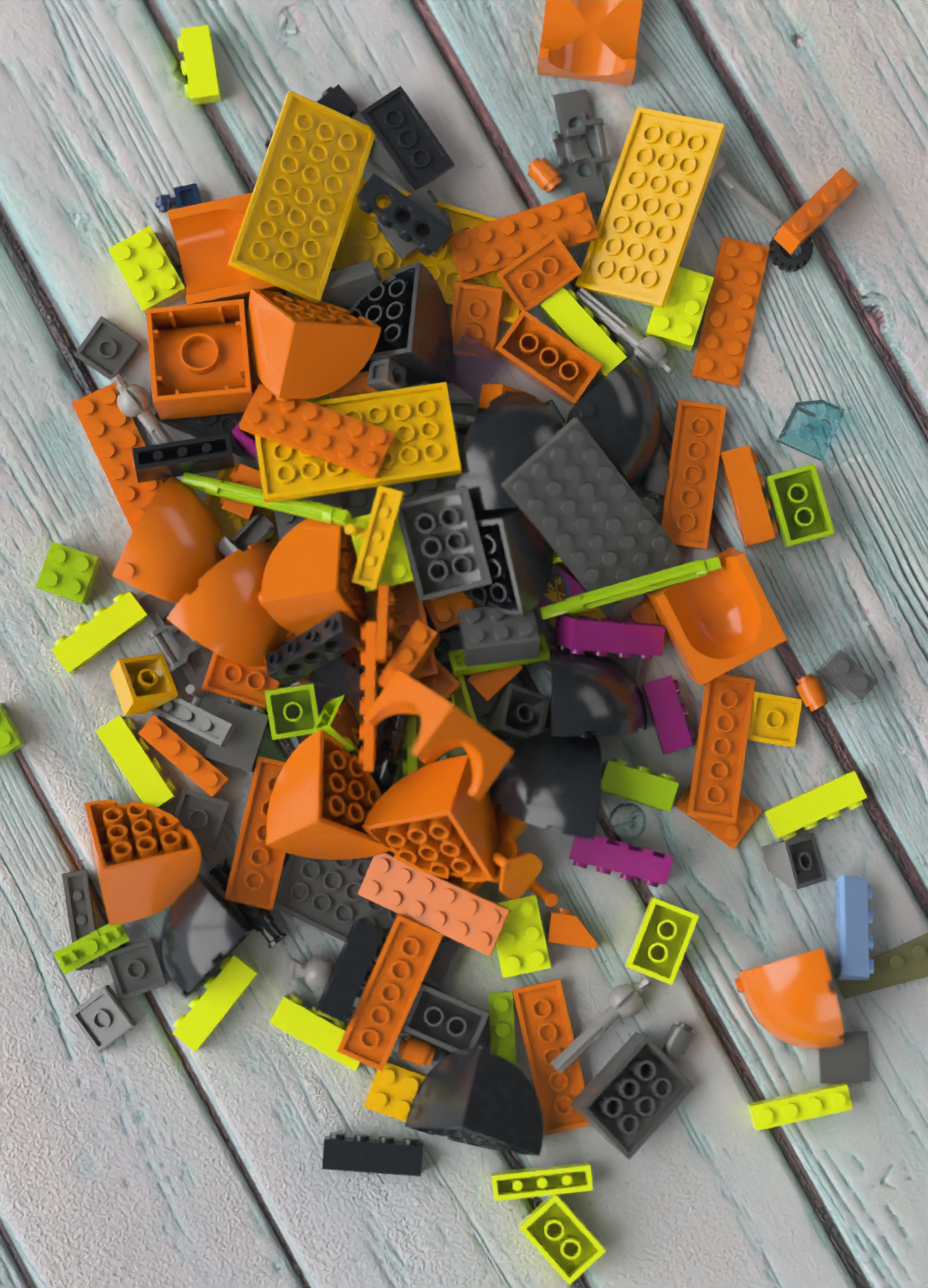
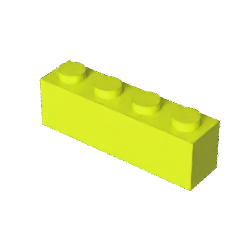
M561 287L541 304L540 310L569 342L603 364L598 374L604 379L626 361L627 357L625 354L627 352L619 342L614 343L609 338L611 334L602 324L597 325L593 320V313L586 306L582 308L577 303L578 297L571 289L566 290L564 287Z
M120 593L113 599L114 604L108 608L103 606L93 614L95 618L88 623L86 621L81 622L74 628L75 632L69 637L64 635L54 643L55 647L51 650L69 674H74L149 618L148 613L133 593Z
M119 715L95 732L143 804L160 808L177 797L174 793L177 789L169 777L165 779L160 771L163 770V767L156 757L151 759L147 753L150 748L142 737L138 739L133 732L136 727L131 719Z
M851 771L763 813L775 839L782 837L783 841L796 836L795 831L802 827L806 831L818 826L817 820L824 817L827 820H831L841 815L839 811L848 807L849 810L863 805L861 800L867 798L856 772Z
M237 954L232 958L230 956L225 958L219 966L222 969L217 977L214 975L210 977L204 985L207 989L201 997L197 994L189 1004L190 1012L186 1016L182 1014L173 1025L176 1029L172 1034L195 1052L199 1050L259 973Z
M293 994L290 997L285 995L269 1023L356 1071L360 1062L337 1052L347 1025L345 1023L339 1024L315 1013V1006L309 1009L302 1005L304 1000Z
M844 1082L747 1103L752 1126L756 1131L853 1109L848 1085Z
M589 1161L491 1172L494 1201L593 1190Z

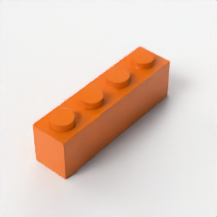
M842 167L782 225L774 239L787 252L792 254L851 196L860 183Z
M747 445L721 452L719 459L744 547L749 548L773 541L776 538L775 534H778L775 520H770L768 511L771 510L769 498L764 497L762 488L765 485L762 474H757L755 465L758 464L755 450L751 451L750 446Z
M153 715L139 731L138 734L211 797L215 798L231 780L158 716Z

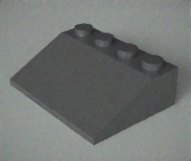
M468 487L402 501L398 520L420 601L492 584Z
M635 1032L570 1105L588 1124L630 1160L695 1086L647 1035Z

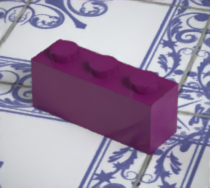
M667 676L642 684L662 754L665 755L693 746L692 741L695 740L692 727H687L685 717H688L685 704H680L677 694L681 693L677 679L673 680L672 676Z

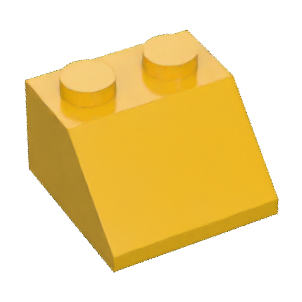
M162 653L118 659L110 673L125 716L147 713L178 696Z

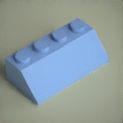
M839 875L836 880L837 980H868L869 974L874 973V961L869 959V949H873V934H868V924L873 922L872 910H868V900H872V885H867L866 878Z

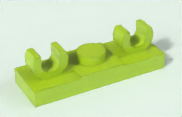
M123 923L112 926L107 924L53 954L63 974L66 975L131 939Z

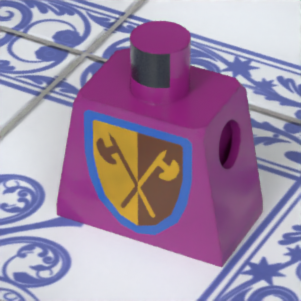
M556 565L552 568L548 587L538 604L542 608L566 601L565 598L579 595L586 591L559 565Z

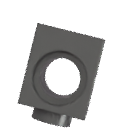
M390 358L370 362L367 385L378 392L405 388L407 369Z

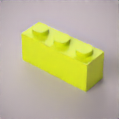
M209 25L180 29L181 37L177 38L179 52H184L185 58L184 61H181L183 76L187 75L188 84H184L186 98H191L193 106L222 101Z

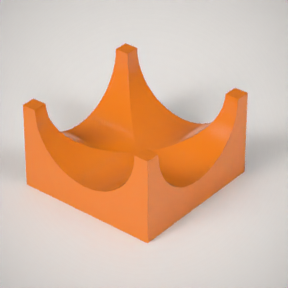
M546 0L537 75L632 86L636 67V51L643 0Z
M397 670L363 718L375 727L382 719L394 714L408 713L420 715L422 719L421 732L412 753L428 765L434 763L447 751L457 747H464L473 768V781L468 794L478 801L481 800L514 753L512 749L455 706L400 670Z

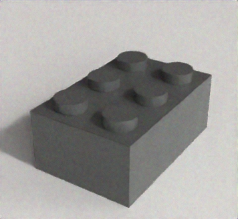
M489 606L458 610V631L466 667L539 658L540 637L533 609L525 615L502 614L497 612L496 607L491 608Z
M422 982L401 1030L451 1052L474 1049L489 1016V1012Z

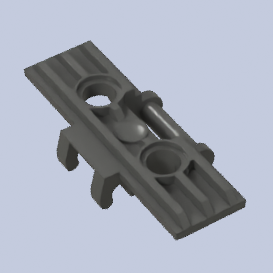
M586 89L553 95L560 133L558 131L552 132L557 152L558 167L560 169L567 168L572 195L584 192L588 204L603 202L607 194L601 165L612 161L611 156L607 152L603 131L604 119H592ZM573 119H578L582 122V125L570 129L569 122ZM592 129L594 130L599 156L593 158L590 152H588L586 132ZM582 165H587L591 168L592 173L588 177H581L578 174V168Z
M147 594L139 599L157 628L148 637L150 640L153 639L170 665V672L172 673L182 668L192 685L201 689L213 652L192 639L175 625L168 626L165 623L166 615L171 613L177 604L151 594ZM169 631L182 649L184 658L179 661L177 660L162 636L163 633ZM196 653L202 654L204 657V663L200 667L192 666L190 661L191 657Z

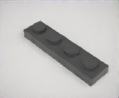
M87 870L62 873L72 943L96 930ZM101 957L77 968L76 971L102 967Z

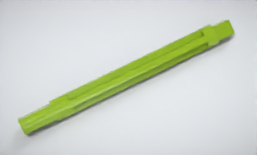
M185 472L181 483L192 490L329 524L346 526L352 517L347 510L300 498L265 503L262 489Z
M719 557L707 560L699 559L565 598L566 601L540 608L543 620L567 613H570V615L703 577L708 575V572L719 570L722 567Z

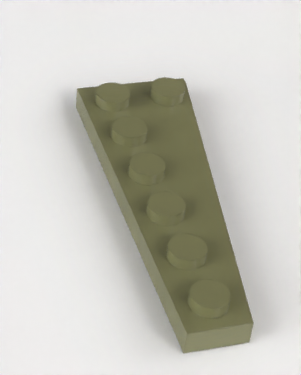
M928 933L871 958L874 961V973L869 974L868 980H837V974L834 975L843 998L847 999L928 977Z

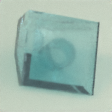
M825 400L796 402L777 442L821 461L840 425L845 410Z

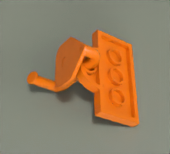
M500 804L493 805L498 830V853L493 856L497 868L494 880H490V882H500V892L511 900L521 897L528 888L541 898L548 907L555 906L558 902V896L534 880L542 869V861L532 852L522 854L521 846L516 841L529 823L502 812ZM449 876V879H446L473 893H476L484 882L463 881V877Z

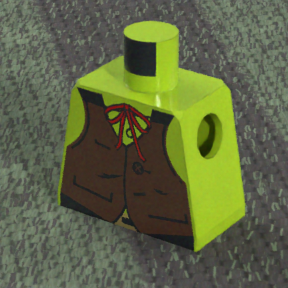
M346 695L326 701L311 733L314 734L321 730L330 734L344 744L343 748L347 752L350 751L356 756H359L361 745L364 746L359 739L362 720Z

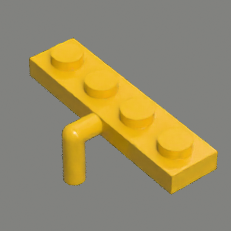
M379 486L367 529L352 524L345 526L344 530L347 534L364 538L352 579L353 583L378 589L404 492Z

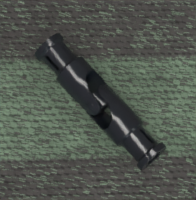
M413 714L392 715L390 725L386 727L379 757L372 776L382 795L389 789L390 785H393L398 762L408 733L406 730L409 717Z
M224 859L209 871L223 885L222 889L224 892H226L231 871L227 864V859ZM237 904L239 911L255 931L260 932L269 943L268 947L270 949L287 936L285 932L282 933L273 922L274 918L267 910L259 908L260 915L252 917L246 912L251 910L252 906Z

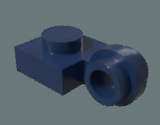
M197 183L173 188L175 194L173 198H170L169 194L156 197L155 208L160 213L168 212L167 210H172L174 204H177L178 208L200 204L201 199Z

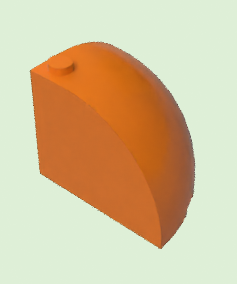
M251 289L247 312V334L250 355L259 379L278 400L310 399L334 392L351 381L371 357L378 342L381 327L367 318L360 316L357 319L350 315L349 310L323 301L314 303L298 295L295 296V299L281 295V292Z
M170 477L157 491L139 519L112 576L148 594L178 604L186 593L191 595L199 587L197 581L221 560L226 558L219 551V543L223 538V534L210 508L206 507L194 490L181 483L177 478Z
M307 518L292 528L280 540L268 559L263 574L262 591L259 592V602L279 625L294 634L300 635L339 610L359 622L361 633L363 625L361 622L367 616L364 599L369 597L367 592H365L364 585L352 582L358 561L351 536L344 530L345 526Z
M266 541L249 544L248 550L242 552L238 549L221 560L197 581L199 587L191 595L186 593L167 617L181 631L206 648L234 662L254 667L267 666L266 656L282 646L289 630L279 625L259 602V592L262 591L264 570L274 550Z
M319 730L310 735L295 749L283 766L269 803L266 845L293 855L322 860L360 859L390 851V847L387 844L381 848L379 846L381 844L372 836H369L363 828L369 812L382 796L375 780L369 771H363V764H359V758L355 754L351 756L343 748L344 744L330 734Z
M469 755L440 760L413 771L389 788L369 812L363 828L369 836H372L381 844L379 845L381 848L387 844L390 847L389 850L395 853L394 858L404 864L444 879H449V876L463 877V881L467 882L494 880L497 864L494 862L493 856L498 853L497 822L488 790L480 801L468 794L473 781V768Z
M116 800L84 803L96 870L110 926L143 919L166 909L196 879L201 864V851L193 834L189 829L186 830L180 825V821L159 808L131 801L130 804H119Z
M823 948L810 950L737 973L738 978L734 980L738 993L743 992L752 1015L772 1036L789 1045L805 1049H827L844 1043L843 1036H840L844 1034L840 1008L833 987L829 988L828 985L832 977Z

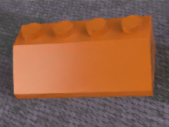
M522 310L495 348V355L570 407L575 406L580 401L603 364L525 310Z

